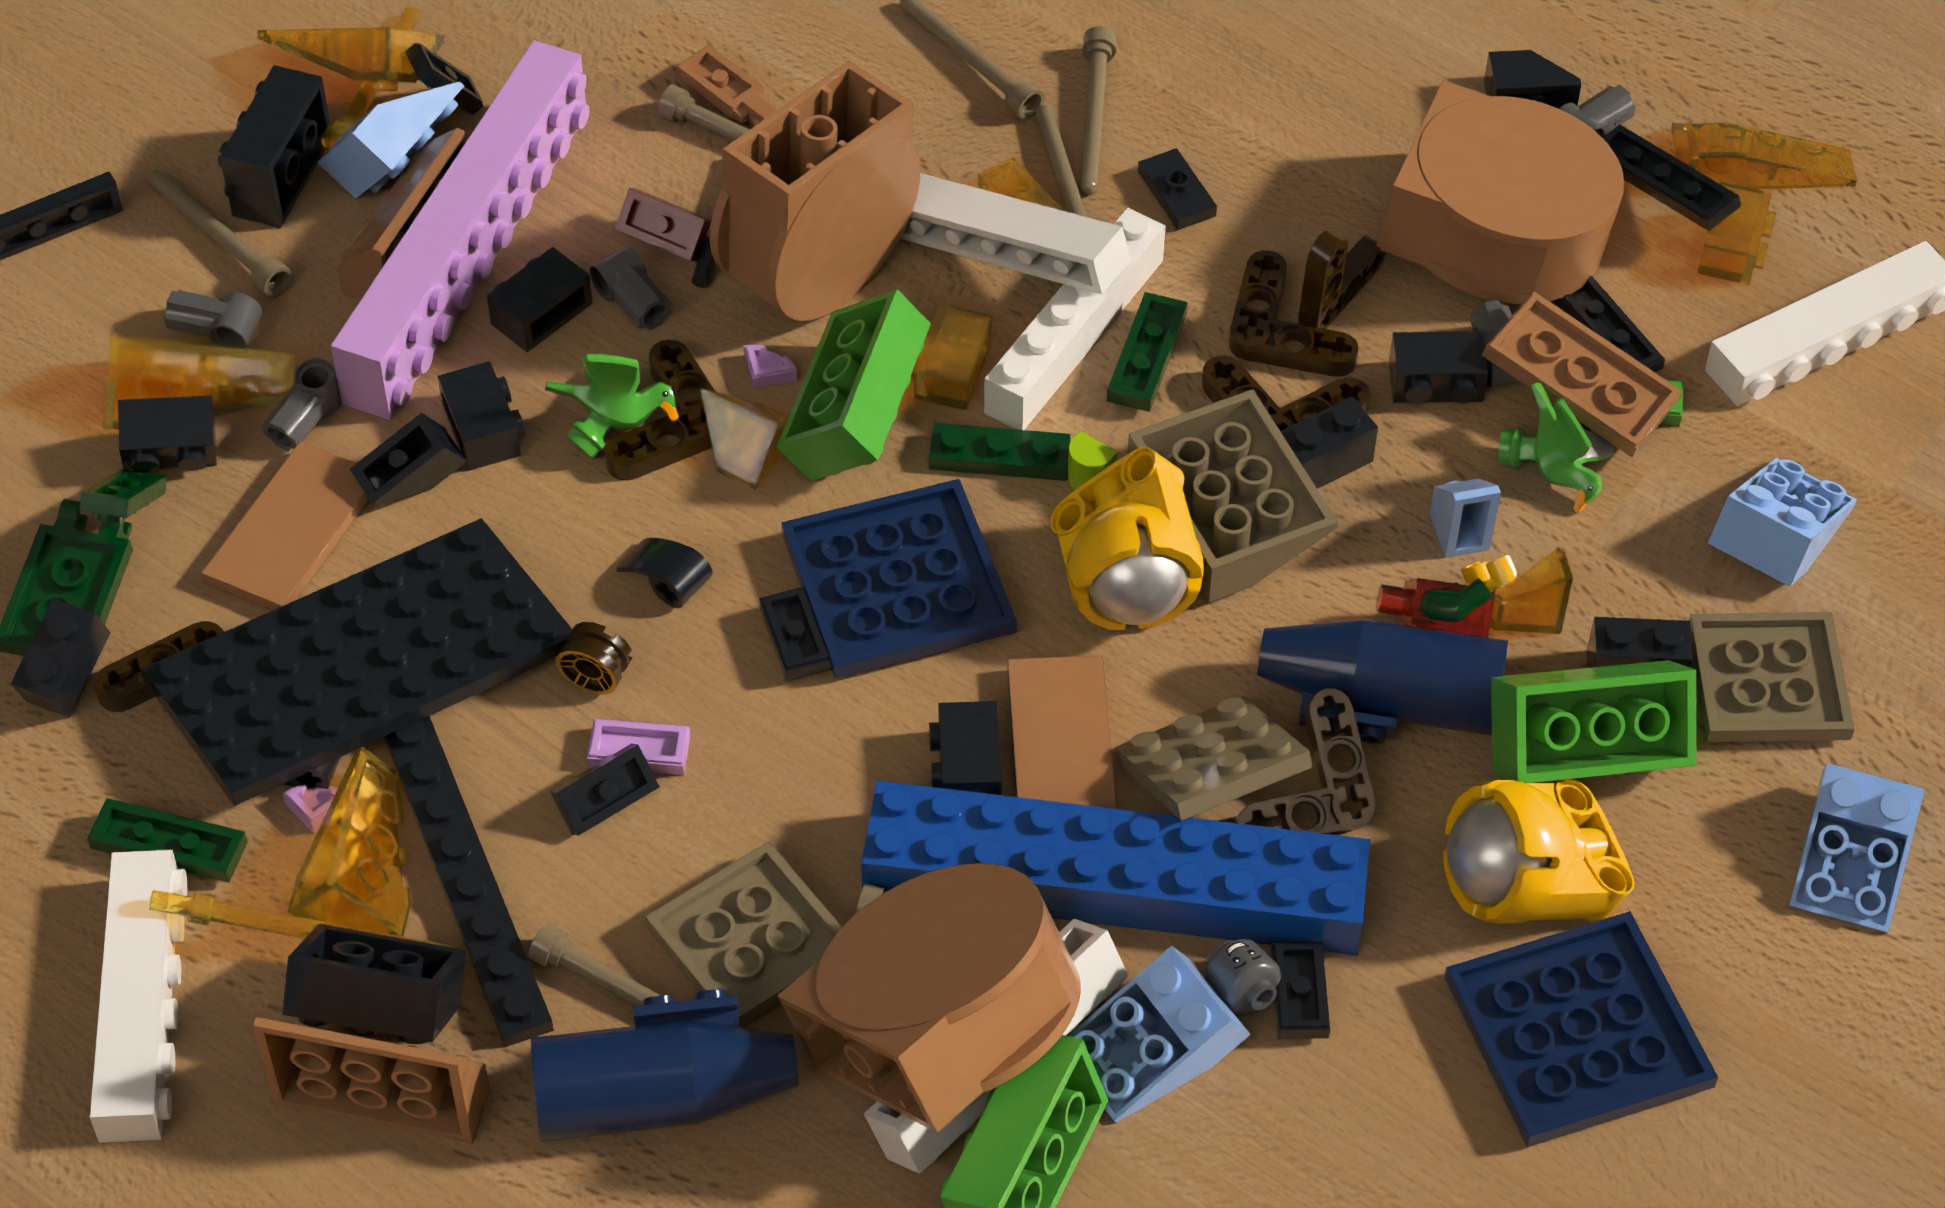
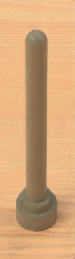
M900 0V6L903 10L1005 94L1008 108L1023 120L1036 115L1037 108L1043 105L1045 99L1044 93L1029 81H1015L919 0Z
M1103 26L1089 28L1083 36L1082 50L1090 62L1080 188L1087 195L1094 194L1098 188L1107 63L1115 56L1117 47L1116 33L1110 28Z
M674 84L669 85L660 98L657 109L658 115L674 123L679 120L682 122L690 120L732 141L749 131V129L696 105L695 99L690 97L689 91Z
M1041 105L1036 110V117L1066 210L1069 213L1087 217L1053 111L1049 106Z
M153 170L148 174V183L251 271L253 283L262 293L269 298H275L289 288L293 274L280 260L268 257L262 258L163 172Z
M549 923L545 924L538 931L531 943L528 953L529 959L545 968L552 966L561 968L565 966L637 1006L643 1005L645 998L659 996L656 992L574 949L573 942L567 939V933Z

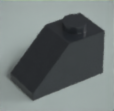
M1532 50L1488 53L1484 77L1486 95L1524 98L1558 109L1567 103H1574L1578 106L1582 84L1577 76Z
M421 412L351 467L350 471L371 503L379 506L433 489L466 463L467 460L446 429Z

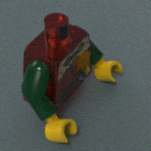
M1507 555L1489 563L1487 561H1478L1461 568L1466 582L1464 584L1421 578L1406 580L1404 588L1381 584L1377 595L1376 611L1378 613L1399 616L1398 624L1488 637L1495 589L1512 583L1516 578L1517 571L1512 558Z

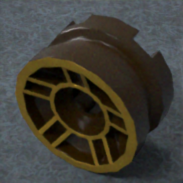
M581 622L575 624L570 632L567 644H564L556 657V666L563 677L584 691L604 695L612 693L622 678L621 673L626 670L633 658L629 656L632 649L627 641L618 633L615 634L614 638L604 633L606 626L594 622Z

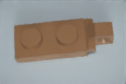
M710 45L702 48L676 66L677 78L740 124L748 121L751 128H753L776 112V108L770 105V98L765 94L764 86Z

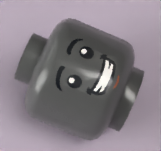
M1237 939L1223 942L1211 953L1208 959L1206 979L1236 1014H1250L1263 1010L1273 1003L1277 995L1276 987L1281 980V972L1278 964L1258 944L1250 939Z

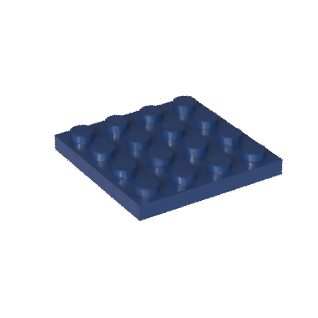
M960 479L781 522L785 544L800 585L805 587L831 658V668L835 678L1017 632L1016 617Z
M1631 911L1446 967L1444 978L1527 1147L1715 1088L1718 1076Z

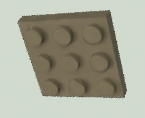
M1832 612L1690 614L1693 661L1707 742L1851 740L1855 728Z
M1244 696L1225 699L1217 707L1197 715L1182 716L1172 725L1154 732L1139 733L1131 741L1115 747L1118 763L1181 821L1313 768L1310 751Z
M769 841L645 916L648 930L699 992L720 989L725 990L726 996L737 995L740 1027L779 1003L777 995L822 958L829 943L842 928Z

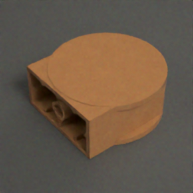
M849 60L724 147L722 188L715 204L710 226V248L718 267L794 320L810 321L818 319L837 310L852 299L866 286L888 259L901 238L914 209L920 185L921 171L918 153L912 145L914 103Z
M1442 80L1394 182L1376 246L1381 248L1380 251L1423 265L1446 283L1466 293L1487 300L1523 304L1533 291L1548 301L1563 298L1565 295L1572 294L1583 287L1587 279L1595 274L1600 264L1624 193L1622 168L1611 147L1595 130L1563 110L1524 98L1488 96Z
M977 863L956 865L925 873L890 889L871 901L838 931L826 948L822 958L777 995L817 1070L938 1133L981 1094L1018 1076L1054 1046L1075 1015L1081 994V981L1078 970L1033 881L1025 874L1006 866Z

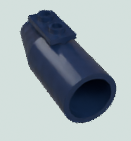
M1368 619L1264 628L1257 676L1303 695L1299 714V725L1307 726L1305 709L1307 703L1315 694L1324 689L1342 691L1352 704L1360 740L1363 742L1378 744L1383 743L1385 738L1394 740L1397 721L1492 736L1491 677L1504 676L1508 640ZM1324 700V705L1317 710L1319 717L1324 716L1328 718L1331 732L1322 736H1335L1333 719L1340 714V710L1338 707H1330L1328 700Z
M720 989L698 992L695 994V1000L674 1002V997L671 995L645 998L643 1005L633 1006L635 1026L531 1038L534 1088L541 1142L699 1124L799 1086L793 1034L741 1028L739 1024L737 995L726 996L725 990Z

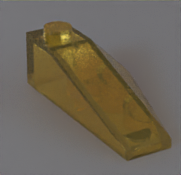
M390 27L257 30V39L350 79L372 82V90L398 91V83L417 82L418 77L405 53L415 42L422 44L435 54L438 53L444 44V35Z
M1672 122L1671 131L1677 158L1729 190L1856 186L1857 178L1848 148L1727 122Z
M110 333L103 428L119 430L118 400L212 396L215 416L278 403L293 386L296 353L152 336Z
M362 746L355 751L300 868L287 912L311 929H314L320 923L403 938L411 907L410 888L403 886L401 868L408 862L406 849L399 847L397 826L403 822L399 774Z

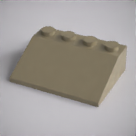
M1253 389L1129 433L1128 454L1140 447H1149L1181 469L1184 474L1183 492L1195 536L1203 556L1204 574L1201 591L1209 603L1252 587L1338 528L1339 522Z

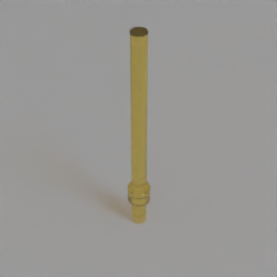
M153 890L149 902V910L186 916L190 923L209 926L210 921L305 939L320 923L454 948L452 945L215 901V896L194 892L193 897Z

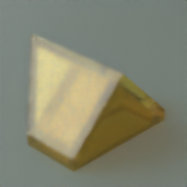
M700 388L717 472L756 490L783 456V453L776 446L789 416L764 404Z
M1559 547L1495 594L1492 598L1487 625L1493 630L1561 634L1573 582V575L1566 553Z

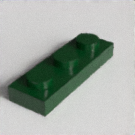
M1144 293L1109 383L1107 402L1147 412L1151 411L1187 315L1188 302L1153 293Z
M934 423L929 469L1066 481L1071 434Z
M121 469L81 493L80 511L95 513V520L101 522L121 523L124 521V518L136 514L137 511L145 506H149L151 502L165 494L167 476Z
M106 798L87 837L90 849L110 854L112 852L173 850L178 869H185L188 873L224 882H230L248 843L245 831Z

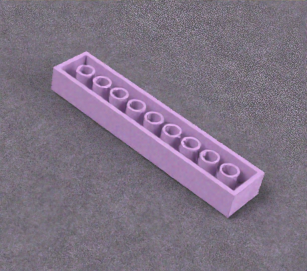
M535 40L532 42L331 344L342 405L390 421L399 406H404L408 402L413 385L419 375L426 373L430 368L433 354L441 341L445 342L448 340L453 330L455 319L461 310H466L470 306L475 288L481 279H486L489 276L495 257L501 248H506L509 245L515 226L521 218H525L529 214L533 198L540 188L547 186L553 167L559 158L563 159L567 155L571 139L578 129L585 127L588 121L590 107L586 104L585 99L587 77L583 74L581 54Z

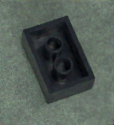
M273 65L265 81L262 80L258 83L253 101L247 111L244 110L239 115L234 133L229 141H225L222 144L218 154V164L222 167L225 179L224 191L225 195L229 198L232 216L277 228L282 227L317 166V162L321 159L333 138L321 76Z
M319 923L288 956L282 1015L298 1017L301 1023L311 1026H322L328 1023L347 1026L351 1032L360 1035H373L378 1032L398 1036L399 1040L408 1044L433 1042L460 1008L466 950Z

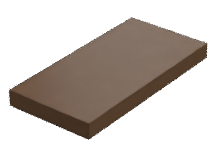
M1534 291L1486 345L1482 353L1483 357L1530 389V385L1541 383L1552 404H1555L1558 398L1564 399L1577 421L1630 457L1636 454L1676 405L1683 393L1682 390Z
M300 441L202 571L204 583L271 611L295 601L369 500L350 471V468L356 463Z
M1103 655L1008 659L1007 669L1016 797L1117 809Z

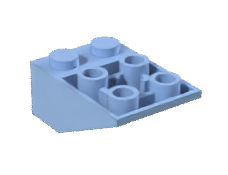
M459 81L376 105L344 132L317 163L355 199L368 189L376 193L390 177L392 179L395 178L410 162L408 156L414 150H419L434 134L432 128L438 122H443L455 110L458 103L454 100V97L464 85Z
M1775 458L1728 496L1708 544L1791 587L1808 571L1854 508L1857 499L1846 494V490L1841 485L1832 481H1821L1805 473V469L1800 464L1787 459L1780 460Z
M1827 763L1820 777L1789 906L1888 933L1925 789Z
M1170 946L1068 1036L1084 1040L1109 1100L1105 1110L1113 1121L1118 1123L1214 1067L1243 1042L1250 1033L1210 985L1193 961L1173 946Z

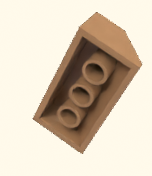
M455 128L425 143L401 171L400 177L392 189L384 192L378 209L370 220L367 219L363 222L358 237L349 250H344L338 259L337 274L340 276L343 295L361 301L465 145L464 130Z

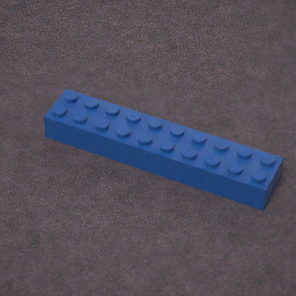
M876 780L861 862L862 888L865 883L885 887V892L910 879L938 869L964 864H996L1015 869L1031 879L1037 886L1053 919L1070 921L1077 919L1086 923L1227 940L1250 939L1255 943L1268 945L1276 942H1322L1323 951L1358 955L1364 916L1370 839L1187 818L1181 821L1176 816Z

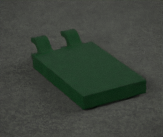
M64 499L60 505L54 526L40 524L0 624V652L25 655L52 598L95 613L105 625L133 552L131 541L128 539L132 524L124 521L121 523L103 522L99 534L85 532L88 517L87 515L80 514L81 502Z

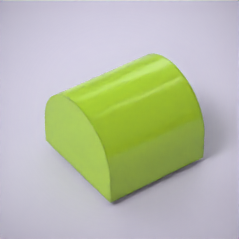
M1079 431L1069 444L1068 482L1070 486L1076 490L1079 486L1117 461L1118 452L1085 432Z

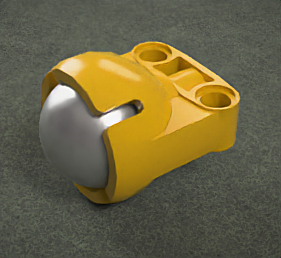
M1140 447L1079 486L1056 506L1050 520L1051 528L1059 538L1067 571L1068 587L1073 603L1091 623L1109 630H1125L1127 624L1137 625L1138 628L1145 629L1169 621L1179 616L1196 600L1202 585L1204 574L1203 556L1195 536L1183 492L1184 474L1181 469L1149 447Z
M1576 779L1559 780L1557 783H1524L1515 780L1483 781L1472 786L1459 796L1447 817L1445 834L1449 837L1447 848H1445L1443 853V861L1451 893L1464 911L1483 921L1493 924L1560 919H1586L1590 922H1596L1609 918L1634 889L1635 882L1630 867L1605 814L1589 788Z

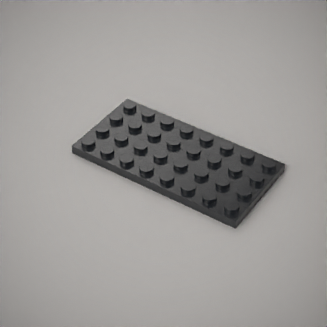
M480 518L143 668V674L149 688L231 803L236 806L557 657L564 644H567V638L572 628L485 521Z

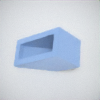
M1481 479L1451 481L1444 485L1434 486L1429 516L1445 558L1490 550L1501 495L1498 485Z

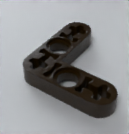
M1328 230L1323 231L1318 236L1309 251L1306 261L1298 316L1299 324L1327 329L1382 265L1386 252L1380 251L1381 248L1376 246V240L1367 235L1363 236L1347 253L1348 242Z
M1268 250L1255 252L1247 261L1230 326L1229 348L1232 354L1237 358L1333 377L1346 376L1354 371L1357 365L1358 343L1351 335L1344 332L1276 320L1285 285L1286 261L1280 254ZM1263 270L1270 271L1267 284L1260 283V275L1263 273ZM1259 299L1268 303L1269 307L1258 311L1249 308L1246 303ZM1248 325L1256 327L1255 336L1252 341L1245 340ZM1289 340L1301 342L1305 348L1302 351L1291 352L1283 348L1282 344ZM1314 346L1319 347L1318 354L1313 353ZM1334 351L1342 352L1341 357L1333 356Z
M669 339L663 340L653 345L649 352L652 378L656 383L663 382L672 387L679 417L676 421L672 422L665 416L620 434L607 443L605 448L606 466L608 472L619 480L637 479L716 447L725 442L729 437L730 422L728 411L689 349L682 342ZM669 359L671 363H677L678 373L674 375L673 368L669 362L664 360ZM686 387H695L701 391L699 396L692 399H684L677 394ZM708 421L711 425H716V426H714V427H709V425H708L707 423H703V422ZM687 428L689 429V434H690V435L693 434V436H691V437L688 436ZM667 434L675 435L680 439L676 445L670 447H663L655 442L659 437ZM643 445L648 446L649 453H647L646 446L642 447ZM626 454L627 457L633 458V459L627 461L625 457L620 456V455Z
M1229 356L1212 357L1203 367L1202 389L1213 403L1253 389L1280 431L1302 421L1300 419L1301 415L1305 413L1317 414L1339 403L1342 397L1345 399L1353 397L1366 413L1368 411L1370 390L1364 382L1353 377L1337 379L1280 408L1235 358ZM1230 377V384L1225 379Z
M200 621L107 665L98 672L94 682L100 704L106 710L123 712L156 697L145 682L143 668L157 660L164 659L223 633V629L216 623ZM141 672L143 682H139L138 676L134 674ZM119 683V685L125 689L123 691L117 692V690L111 688V686Z
M1337 689L1321 690L1309 700L1305 709V719L1322 789L1250 804L1236 816L1234 823L1247 824L1252 820V814H1257L1259 821L1275 819L1279 816L1275 808L1280 807L1281 824L1284 829L1332 835L1360 828L1373 817L1376 809L1375 798L1352 704L1342 691ZM1324 700H1328L1330 707L1339 708L1340 714L1333 719L1335 732L1338 733L1345 729L1347 736H1336L1326 742L1323 741L1322 735H1327L1331 732L1328 718L1324 716L1319 717L1317 710L1324 705ZM1341 746L1351 753L1353 764L1349 771L1338 772L1330 767L1327 755L1332 747ZM1356 776L1358 783H1354L1349 787L1350 795L1354 802H1362L1363 809L1356 813V819H1352L1350 812H1342L1340 809V805L1347 800L1345 786H1341L1336 790L1333 782L1343 783ZM1306 803L1315 809L1317 823L1314 828L1303 830L1294 824L1292 810L1295 805ZM1281 825L1273 826L1272 828L1281 829Z

